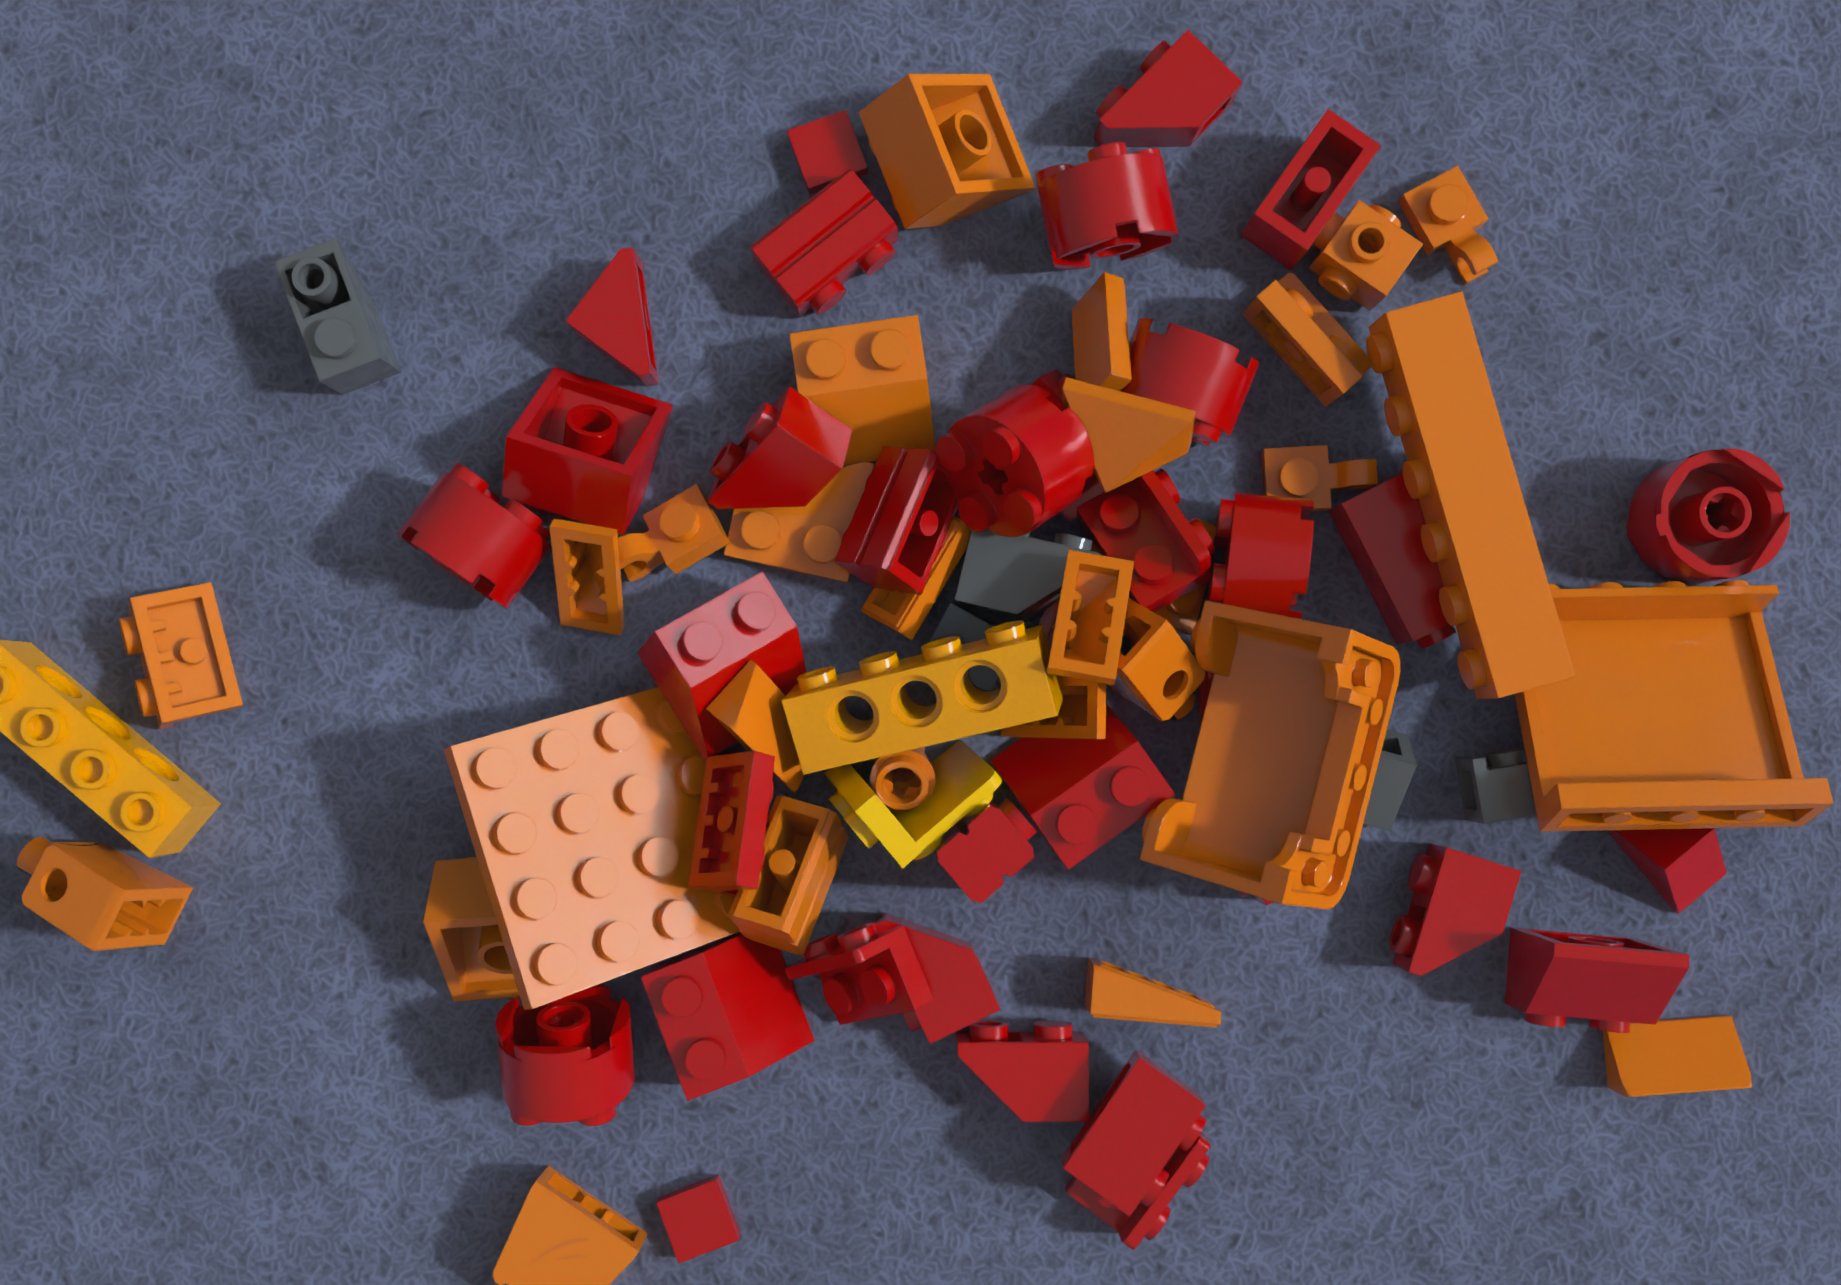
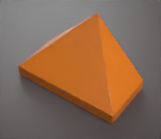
M1066 377L1062 388V410L1069 406L1083 423L1093 448L1095 463L1093 472L1105 493L1188 454L1192 442L1196 411Z
M553 519L549 527L560 625L621 636L625 623L617 529Z
M1068 550L1047 667L1048 674L1109 685L1115 684L1134 561Z
M1056 675L1063 698L1058 716L1001 729V737L1105 739L1106 684Z

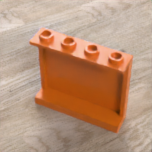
M1730 580L1715 586L1686 587L1682 582L1668 581L1652 587L1623 588L1619 583L1606 582L1589 588L1560 589L1555 584H1549L1576 677L1515 694L1540 832L1800 827L1834 804L1828 779L1804 778L1762 615L1765 607L1779 594L1777 585H1749L1748 582L1743 580Z

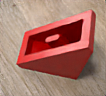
M633 247L623 248L617 252L565 321L577 335L645 386L659 385L642 261Z
M1715 828L1607 830L1675 913L1679 914L1727 874Z

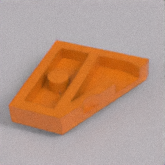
M861 462L843 467L805 507L734 508L728 533L730 543L725 547L724 556L848 584L850 572L836 564L834 560L841 546L843 534L848 529L864 492L866 480L873 471L874 464Z

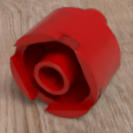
M1108 143L1087 152L1088 162L1076 166L1070 164L1054 165L1044 168L1035 174L1048 245L1055 268L1064 270L1091 267L1089 255L1091 258H1107L1119 255L1121 261L1138 258L1167 247L1173 243L1172 236L1178 237L1164 160L1161 157L1160 150L1157 148L1144 149L1128 154L1125 143Z
M1139 318L1129 341L1132 380L1121 392L1196 411L1192 442L1209 447L1211 442L1218 443L1220 437L1230 438L1258 369L1259 362L1251 357L1240 365L1235 362L1240 350L1228 343L1173 323H1169L1165 335L1151 332L1149 330L1154 319Z
M1019 385L1007 390L955 422L947 434L939 438L936 444V453L939 461L952 474L953 480H948L953 493L957 494L959 516L965 525L975 532H983L987 529L995 534L1006 537L1026 535L1074 503L1086 491L1083 490L1085 480L1093 475L1095 464L1093 448L1088 433L1079 417L1069 406L1060 411L1059 408L1046 399L1052 393L1044 388L1035 385Z
M1740 449L1707 450L1662 465L1642 481L1631 501L1626 534L1642 560L1657 574L1669 580L1685 584H1701L1742 576L1768 564L1780 551L1787 538L1790 528V511L1784 512V504L1780 492L1785 491L1779 475L1764 460Z
M456 462L449 473L446 471L441 473L397 533V536L414 549H421L430 555V558L433 560L432 562L490 601L494 600L500 607L507 610L552 546L547 542L551 537L550 531L541 525L543 521L537 515L513 499H510L503 508L498 504L500 498L487 489L489 487L487 482Z
M1238 492L1233 493L1232 500L1221 499L1219 510H1217L1216 536L1213 544L1216 548H1225L1224 564L1213 563L1211 580L1208 585L1207 601L1301 619L1302 611L1289 609L1290 606L1296 607L1297 594H1306L1314 531V520L1307 518L1314 508V501Z
M598 984L534 1009L524 1010L523 1005H520L518 995L508 1001L499 1011L495 1027L502 1095L510 1109V1118L513 1122L519 1125L530 1126L541 1122L567 1123L578 1121L586 1126H599L608 1123L615 1117L616 1105L623 1101L630 1093L635 1080L630 1006L623 996L619 1003L611 998L610 987Z

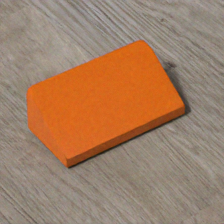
M750 660L706 709L747 751H758L775 756L773 776L795 793L799 789L804 775L781 701L785 695L762 669Z
M1730 1015L1658 1020L1656 1025L1630 1023V1033L1603 1031L1607 1087L1622 1096L1637 1097L1752 1088L1751 1073L1732 1016Z

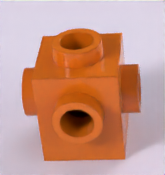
M1359 200L1345 217L1336 211L1313 242V245L1321 251L1309 266V269L1319 275L1318 281L1320 285L1330 294L1342 300H1350L1352 298L1370 311L1388 295L1423 243L1401 229V222L1392 212L1378 205L1368 206Z

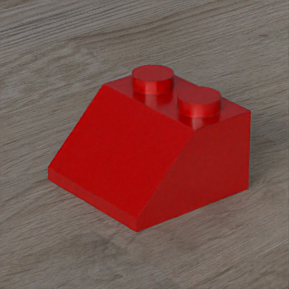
M554 367L506 436L502 497L590 525L617 529L618 534L624 535L643 501L672 413L673 404Z
M763 571L656 630L637 652L705 762L707 757L716 756L738 742L706 708L750 660L762 669L785 696L798 684L797 677L806 673L797 625Z
M1107 704L1105 739L1022 737L990 760L1056 856L1068 870L1143 818L1152 809L1157 808L1165 799L1175 795L1138 740Z
M1510 927L1505 1004L1524 1012L1525 1022L1535 1025L1566 1027V1017L1589 1019V1027L1596 1030L1630 1033V1023L1656 1025L1689 969L1690 955L1636 938Z
M739 932L651 966L641 976L687 1101L748 1078L815 1041L793 980H789L784 968L787 967L781 949L752 941Z

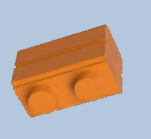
M776 796L767 818L769 828H766L765 859L760 871L758 889L738 890L728 916L738 926L739 931L744 937L790 953L804 955L849 836L845 828L841 826L842 822L836 812L789 797Z

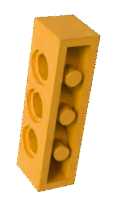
M1011 621L987 629L985 631L986 639L961 644L959 636L945 637L923 645L921 647L923 654L899 660L896 651L884 652L861 660L859 662V670L837 675L835 667L829 666L798 676V684L781 701L803 775L1058 716L1063 698L1057 676L1047 673L1050 650L1043 625L1025 629L1023 621ZM977 665L990 667L999 676L1001 687L988 692L977 689L969 679L968 669ZM911 681L927 683L934 690L937 703L931 706L916 704L907 694L906 683ZM858 696L865 699L872 707L873 719L863 721L854 718L846 708L845 697Z
M0 640V732L148 858L180 853L221 803L31 642Z

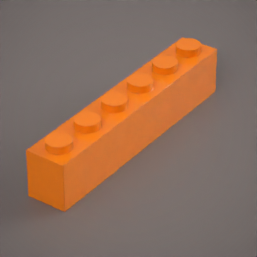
M1463 291L1385 312L1368 327L1371 335L1367 336L1366 339L1367 355L1374 372L1377 374L1382 373L1389 398H1386L1384 402L1386 421L1392 434L1396 437H1401L1407 461L1402 466L1404 483L1409 495L1413 499H1419L1426 523L1421 526L1422 545L1428 559L1438 564L1444 585L1439 590V602L1448 624L1456 626L1463 650L1458 652L1457 655L1458 668L1463 682L1468 689H1474L1477 699H1497L1576 677Z

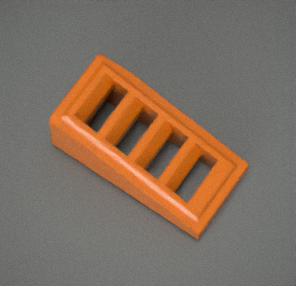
M1088 957L1084 1006L1093 1018L1217 1028V1025H1221L1222 1012L1205 998L1101 959Z

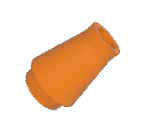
M925 747L882 756L875 762L870 774V784L872 790L885 805L897 810H909L923 804L931 796L935 787V773L925 753Z

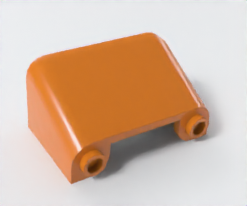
M1205 601L1201 618L1196 622L1192 631L1191 647L1194 654H1196L1199 666L1205 671L1214 673L1198 740L1183 799H1165L1157 808L1149 812L1144 821L1142 830L1144 844L1140 860L1279 904L1319 909L1333 908L1342 898L1350 879L1399 683L1400 658L1398 651L1391 645L1352 629Z

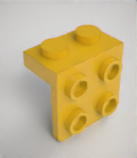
M962 740L957 741L931 762L935 773L934 790L923 804L909 810H897L885 805L850 764L830 768L824 773L838 790L829 798L830 802L844 817V820L868 849L880 841L902 868L912 860H919L931 854L940 845L945 832L963 817L973 816L988 805L993 798V792L1000 786L1002 779L986 761Z

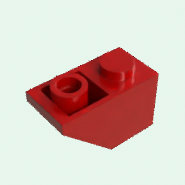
M1187 30L1172 46L1166 40H1163L1150 52L1139 67L1143 75L1129 90L1121 84L1104 99L1095 113L1100 119L1093 139L1099 145L1123 142L1126 144V147H1190L1233 103L1243 82L1198 38Z
M789 387L772 406L767 402H763L755 410L744 429L745 436L738 444L730 440L718 452L709 470V473L716 478L707 502L717 509L805 507L842 470L853 429Z
M1429 843L1426 855L1419 853L1413 861L1409 872L1408 888L1414 891L1407 916L1399 915L1391 931L1389 948L1390 951L1395 952L1392 964L1407 972L1422 976L1503 934L1521 871L1448 847Z
M889 913L875 918L874 924L877 932L904 925L934 998L933 1001L915 1011L902 1013L911 1032L922 1028L931 1044L1001 1010L996 995L970 942Z
M984 1020L970 1024V1032H956L958 1057L1023 1122H1089V1042L1083 1032H1072L1071 1022L1058 1020L1038 1021L1034 1023V1032H1008V1023Z

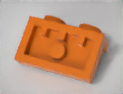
M1287 273L1279 281L1274 280L1255 297L1242 313L1246 320L1325 407L1343 395L1371 368L1368 355L1293 273Z
M211 582L130 598L128 605L129 616L118 618L127 656L139 654L145 678L134 680L136 695L143 718L155 715L158 729L160 730L173 727L176 722L230 711L243 706Z

